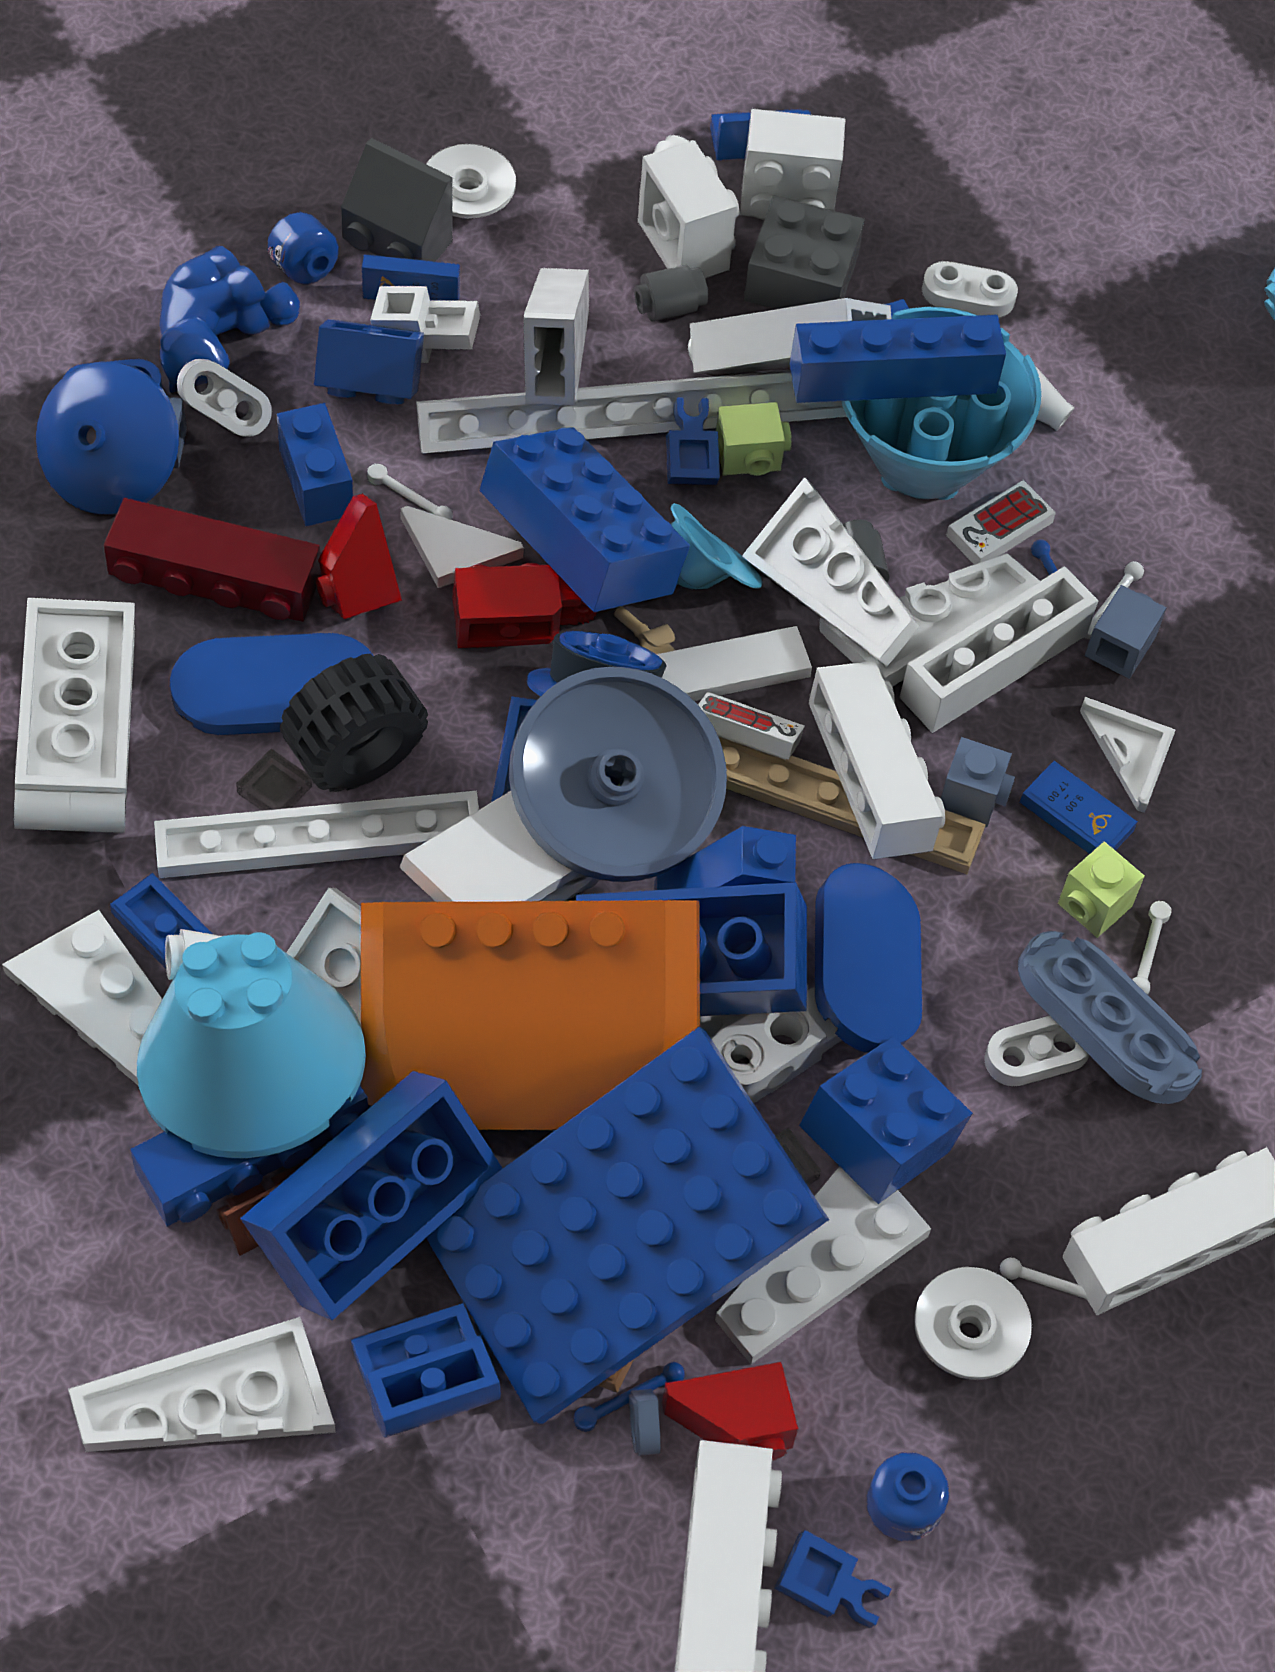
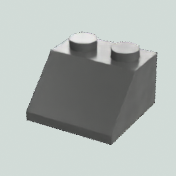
M370 138L364 147L341 206L342 238L347 240L354 248L362 251L367 250L377 256L436 262L452 243L453 177Z

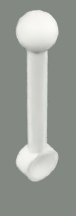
M373 464L368 468L367 475L370 483L374 485L384 484L429 513L452 520L453 513L449 507L443 505L438 507L387 475V469L384 465Z
M1134 561L1125 566V576L1094 615L1088 634L1084 638L1090 639L1094 626L1119 587L1123 585L1128 588L1133 581L1142 578L1144 569L1140 563Z
M1156 901L1150 907L1149 917L1152 923L1138 975L1132 979L1146 994L1150 992L1148 976L1163 923L1169 920L1171 915L1170 906L1163 901Z
M1006 1258L1000 1264L1001 1274L1007 1279L1014 1280L1020 1277L1087 1299V1295L1080 1285L1023 1267L1016 1258Z

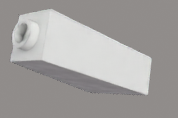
M541 268L524 312L526 404L575 406L589 315V270Z
M842 298L691 323V338L688 344L689 357L693 363L694 373L725 375L790 367L796 324L891 319L890 305Z

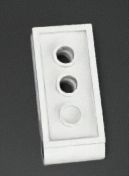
M27 598L15 772V829L125 833L135 638V603Z

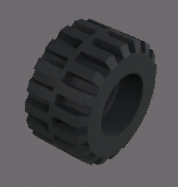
M362 654L356 658L344 659L338 664L326 668L304 684L303 688L289 701L290 705L284 710L281 717L283 722L280 724V731L318 788L322 790L329 789L330 792H339L344 789L348 791L378 779L403 761L422 739V733L427 729L428 720L426 719L428 713L391 659L388 660L386 656L381 654L375 656Z

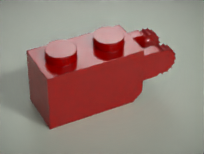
M525 563L520 566L489 567L486 565H473L466 568H455L453 608L457 648L550 644L554 640V636L559 633L560 625H577L579 622L582 624L585 622L589 623L596 616V612H593L550 565Z

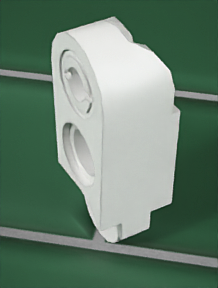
M808 985L807 1011L749 1014L721 1029L712 1038L717 1049L753 1103L774 1092L819 1062L824 1052L842 1040L835 1034L838 1028L832 1024L831 1020L828 1018L826 1022L824 1021L816 1005L814 987L808 990ZM786 1035L791 1037L796 1043L784 1045L777 1042L773 1037ZM743 1057H747L750 1061L747 1065L735 1063Z

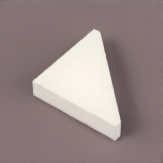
M410 506L400 508L401 520L438 588L454 583L455 568H466L473 565L502 566L523 558L524 547L519 541Z
M1085 697L1080 710L1083 718L1135 808L1145 813L1175 729Z

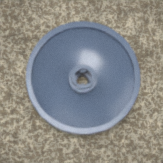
M601 667L585 670L559 681L534 703L520 725L513 742L509 763V781L515 808L522 823L535 842L548 855L565 867L584 876L611 882H631L653 878L670 871L690 857L701 846L713 830L723 808L726 795L727 770L724 752L715 728L707 715L689 695L669 681L652 673L626 667ZM607 776L615 777L619 781L620 786L612 784L611 779Z

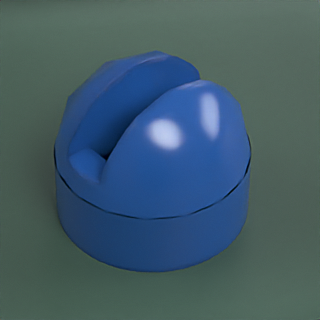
M285 282L271 287L265 292V299L260 301V305L268 320L275 325L285 326L291 324L299 315L300 301L298 296Z

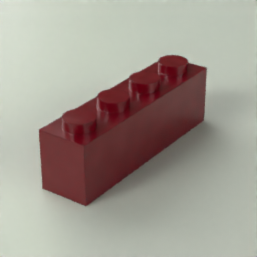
M128 498L123 499L103 545L108 574L116 576L123 582L129 584L142 582L162 587L178 596L191 594L214 600L219 605L228 608L240 606L261 611L268 617L277 620L289 618L304 622L317 588L316 578L322 575L318 562L321 555L319 544Z

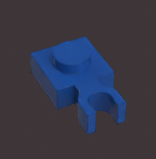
M677 397L673 404L674 420L680 427V430H669L666 436L668 484L716 485L720 479L718 431H703V425L709 414V398H701L698 405L699 415L693 417L684 411V398Z
M806 1530L798 1534L774 1587L779 1592L827 1618L833 1615L838 1604H841L847 1609L849 1616L853 1620L868 1628L875 1626L879 1617L864 1609L861 1600L864 1592H868L876 1598L883 1600L889 1596L892 1590L879 1581L873 1579L862 1581L853 1577L852 1572L858 1558Z

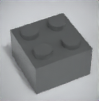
M773 195L749 261L744 301L774 309H782L844 298L859 255L865 219Z

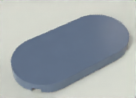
M1047 931L1034 936L1018 960L1019 977L1029 995L1123 1088L1140 1098L1156 1103L1170 1104L1185 1099L1200 1081L1202 1075V1068L1198 1069L1196 1063L1200 1055L1189 1035L1118 965L1091 942L1079 937L1074 942L1062 939L1061 937L1064 933Z

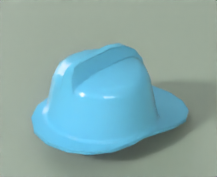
M675 503L672 504L671 511L675 520L671 525L690 545L677 582L679 585L691 589H707L731 576L752 588H760L763 581L759 573L741 554L706 530L682 506Z

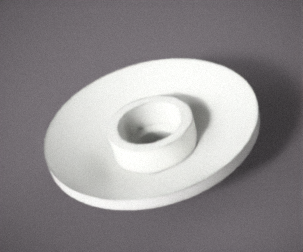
M473 144L451 146L436 153L426 163L453 177L452 216L480 218L491 215L505 207L514 194L516 176L513 167L503 155L488 147Z
M962 1267L942 1273L926 1286L916 1306L915 1330L922 1349L938 1367L957 1377L983 1380L1007 1372L1022 1358L1031 1337V1316L1023 1296L1007 1279L986 1269ZM963 1323L976 1325L980 1331V1336L976 1338L965 1336L960 1331V1325Z

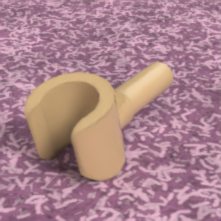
M623 606L617 608L614 613L615 617L635 633V636L639 638L640 646L655 654L675 651L670 644L675 641V635L669 625L665 624L650 630L646 624L641 623Z

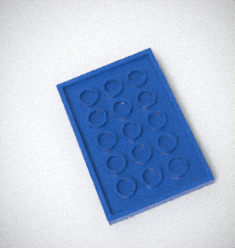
M699 1026L482 1183L478 1192L426 1238L533 1422L543 1424L830 1219L708 1033Z

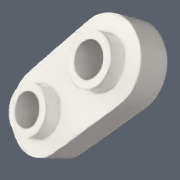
M944 261L935 263L926 270L922 293L925 299L936 307L957 309L975 315H998L999 318L1009 314L1014 308L1018 288L1015 281L1003 272Z
M196 359L190 361L181 369L177 379L178 393L181 399L195 410L229 431L244 437L255 436L261 433L269 424L272 409L267 396L226 368L207 359ZM205 375L208 379V386L203 392L197 393L194 388L195 380L199 376ZM241 401H246L249 406L246 416L238 418L235 413L236 406Z
M1046 1016L997 1031L989 1041L984 1060L987 1071L996 1081L1007 1086H1021L1075 1071L1086 1063L1089 1054L1051 1016ZM1059 1041L1065 1042L1071 1047L1072 1051L1061 1052L1055 1047L1054 1043ZM1008 1055L1014 1056L1019 1059L1021 1065H1008L1003 1057Z

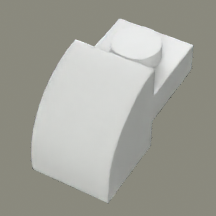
M379 286L370 321L373 326L424 332L421 363H429L432 349L473 348L480 311L477 301H430L427 286Z

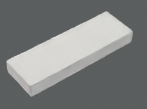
M797 626L656 654L667 665L662 678L680 688L694 701L701 700L707 692L721 696L808 678L811 676L812 670Z

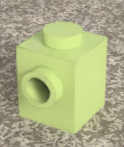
M777 402L719 407L716 431H718L719 458L722 474L749 473L751 475H763L770 471H781L784 451L791 450V430L788 421L781 422Z
M1104 841L1069 872L1058 904L1098 938L1133 906L1145 875Z

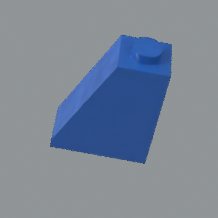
M742 826L691 855L677 867L656 876L654 890L795 882L796 835Z

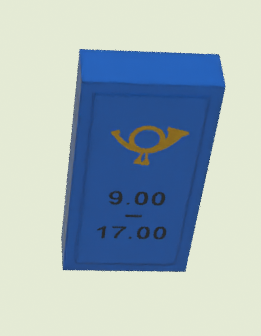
M364 255L362 263L363 298L376 300L379 286H427L430 301H459L460 264Z
M1053 761L1022 793L1020 800L1022 805L1089 854L1104 841L1116 851L1134 832L1138 822L1056 761Z

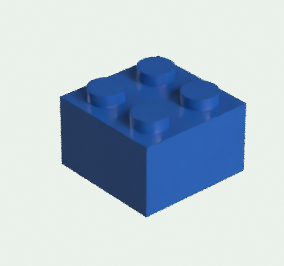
M892 1036L820 1085L799 1126L879 1204L948 1154L973 1113Z

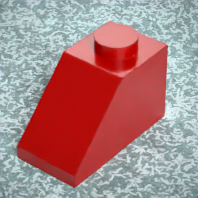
M363 493L353 496L318 559L322 576L316 578L317 590L325 607L331 606L343 619L402 600L377 503Z
M782 1362L665 1383L662 1399L664 1415L705 1441L773 1449L772 1461L783 1457L787 1453L786 1449L793 1448L798 1425Z

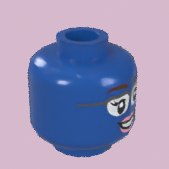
M298 212L289 214L278 221L268 238L267 250L272 262L296 283L310 284L326 277L333 269L338 258L339 246L335 236L314 216Z
M899 1453L887 1458L876 1469L867 1493V1511L874 1525L886 1536L898 1541L918 1540L929 1535L939 1525L949 1501L948 1481L942 1469L930 1458L918 1453Z

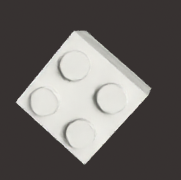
M751 109L740 215L765 219L773 195L834 211L843 160L845 118Z
M695 140L643 156L638 222L667 269L688 265L690 269L699 267L705 278L729 270L731 251L735 248L734 227L735 219L739 216V205L733 191L730 189L726 190L718 178L713 160L709 156H704Z

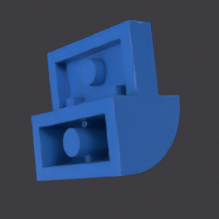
M464 1303L351 1340L356 1362L371 1399L375 1420L384 1438L492 1403L501 1398L500 1382L481 1336H477Z

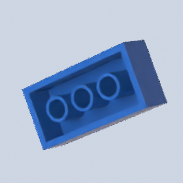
M574 427L560 428L554 431L521 435L493 442L479 491L593 612L674 593L690 545Z
M796 882L576 895V901H699L700 1016L807 1011V905Z
M412 1071L240 1219L298 1303L303 1308L332 1321L478 1192L482 1183L503 1168L448 1082L444 1079Z

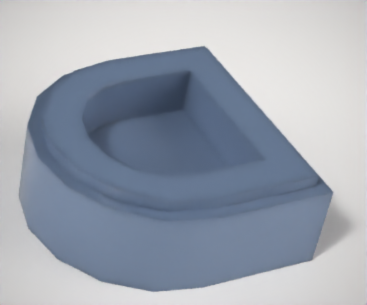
M652 1389L632 1390L628 1397L634 1452L638 1456L660 1454L658 1399Z

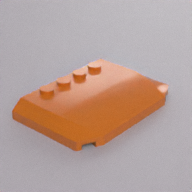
M699 901L361 903V1028L366 1052L361 1087L368 1097V1105L370 1106L374 1105L412 1071L446 1080L478 1130H557L700 1026Z

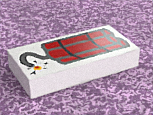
M1023 480L950 524L946 536L975 565L1002 555L1053 523L1056 512Z
M707 692L698 704L707 715L719 737L784 760H789L799 744L804 730V725Z

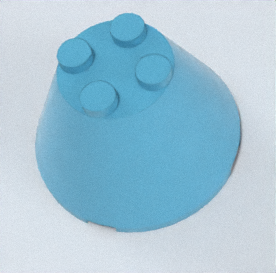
M918 307L895 312L892 319L976 315L944 307ZM1001 328L1006 357L996 394L841 401L846 416L880 472L882 483L888 489L921 499H951L957 495L959 489L1010 455L1027 439L1038 417L1041 405V383L1037 369L1029 354L1023 356L1009 342L1010 334Z
M256 932L250 935H227L208 942H197L186 948L182 955L183 963L155 1012L142 1038L138 1051V1085L150 1116L165 1133L171 1131L176 1136L190 1142L193 1150L227 1158H254L280 1153L299 1146L323 1132L330 1126L328 1119L341 1108L346 1100L352 1101L360 1086L365 1069L366 1052L361 1024L351 1005L330 984L277 947L274 939L268 934Z

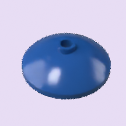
M96 362L84 365L62 378L47 396L37 423V454L46 479L65 501L90 513L117 514L124 498L147 503L167 482L178 454L179 430L176 414L164 390L143 371L115 362ZM93 427L96 431V439L90 445L87 441V433Z

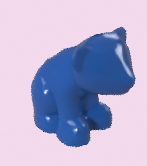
M216 246L210 251L179 265L166 282L163 290L159 322L162 335L160 340V362L169 380V391L171 393L178 391V375L181 369L192 360L207 359L228 369L230 364L229 357L216 335L238 328L244 334L254 335L267 330L270 326L268 318L260 305V301L265 299L262 284L255 273L249 268L240 265L236 257L223 246ZM205 375L199 376L195 380L194 387L208 383L207 377Z

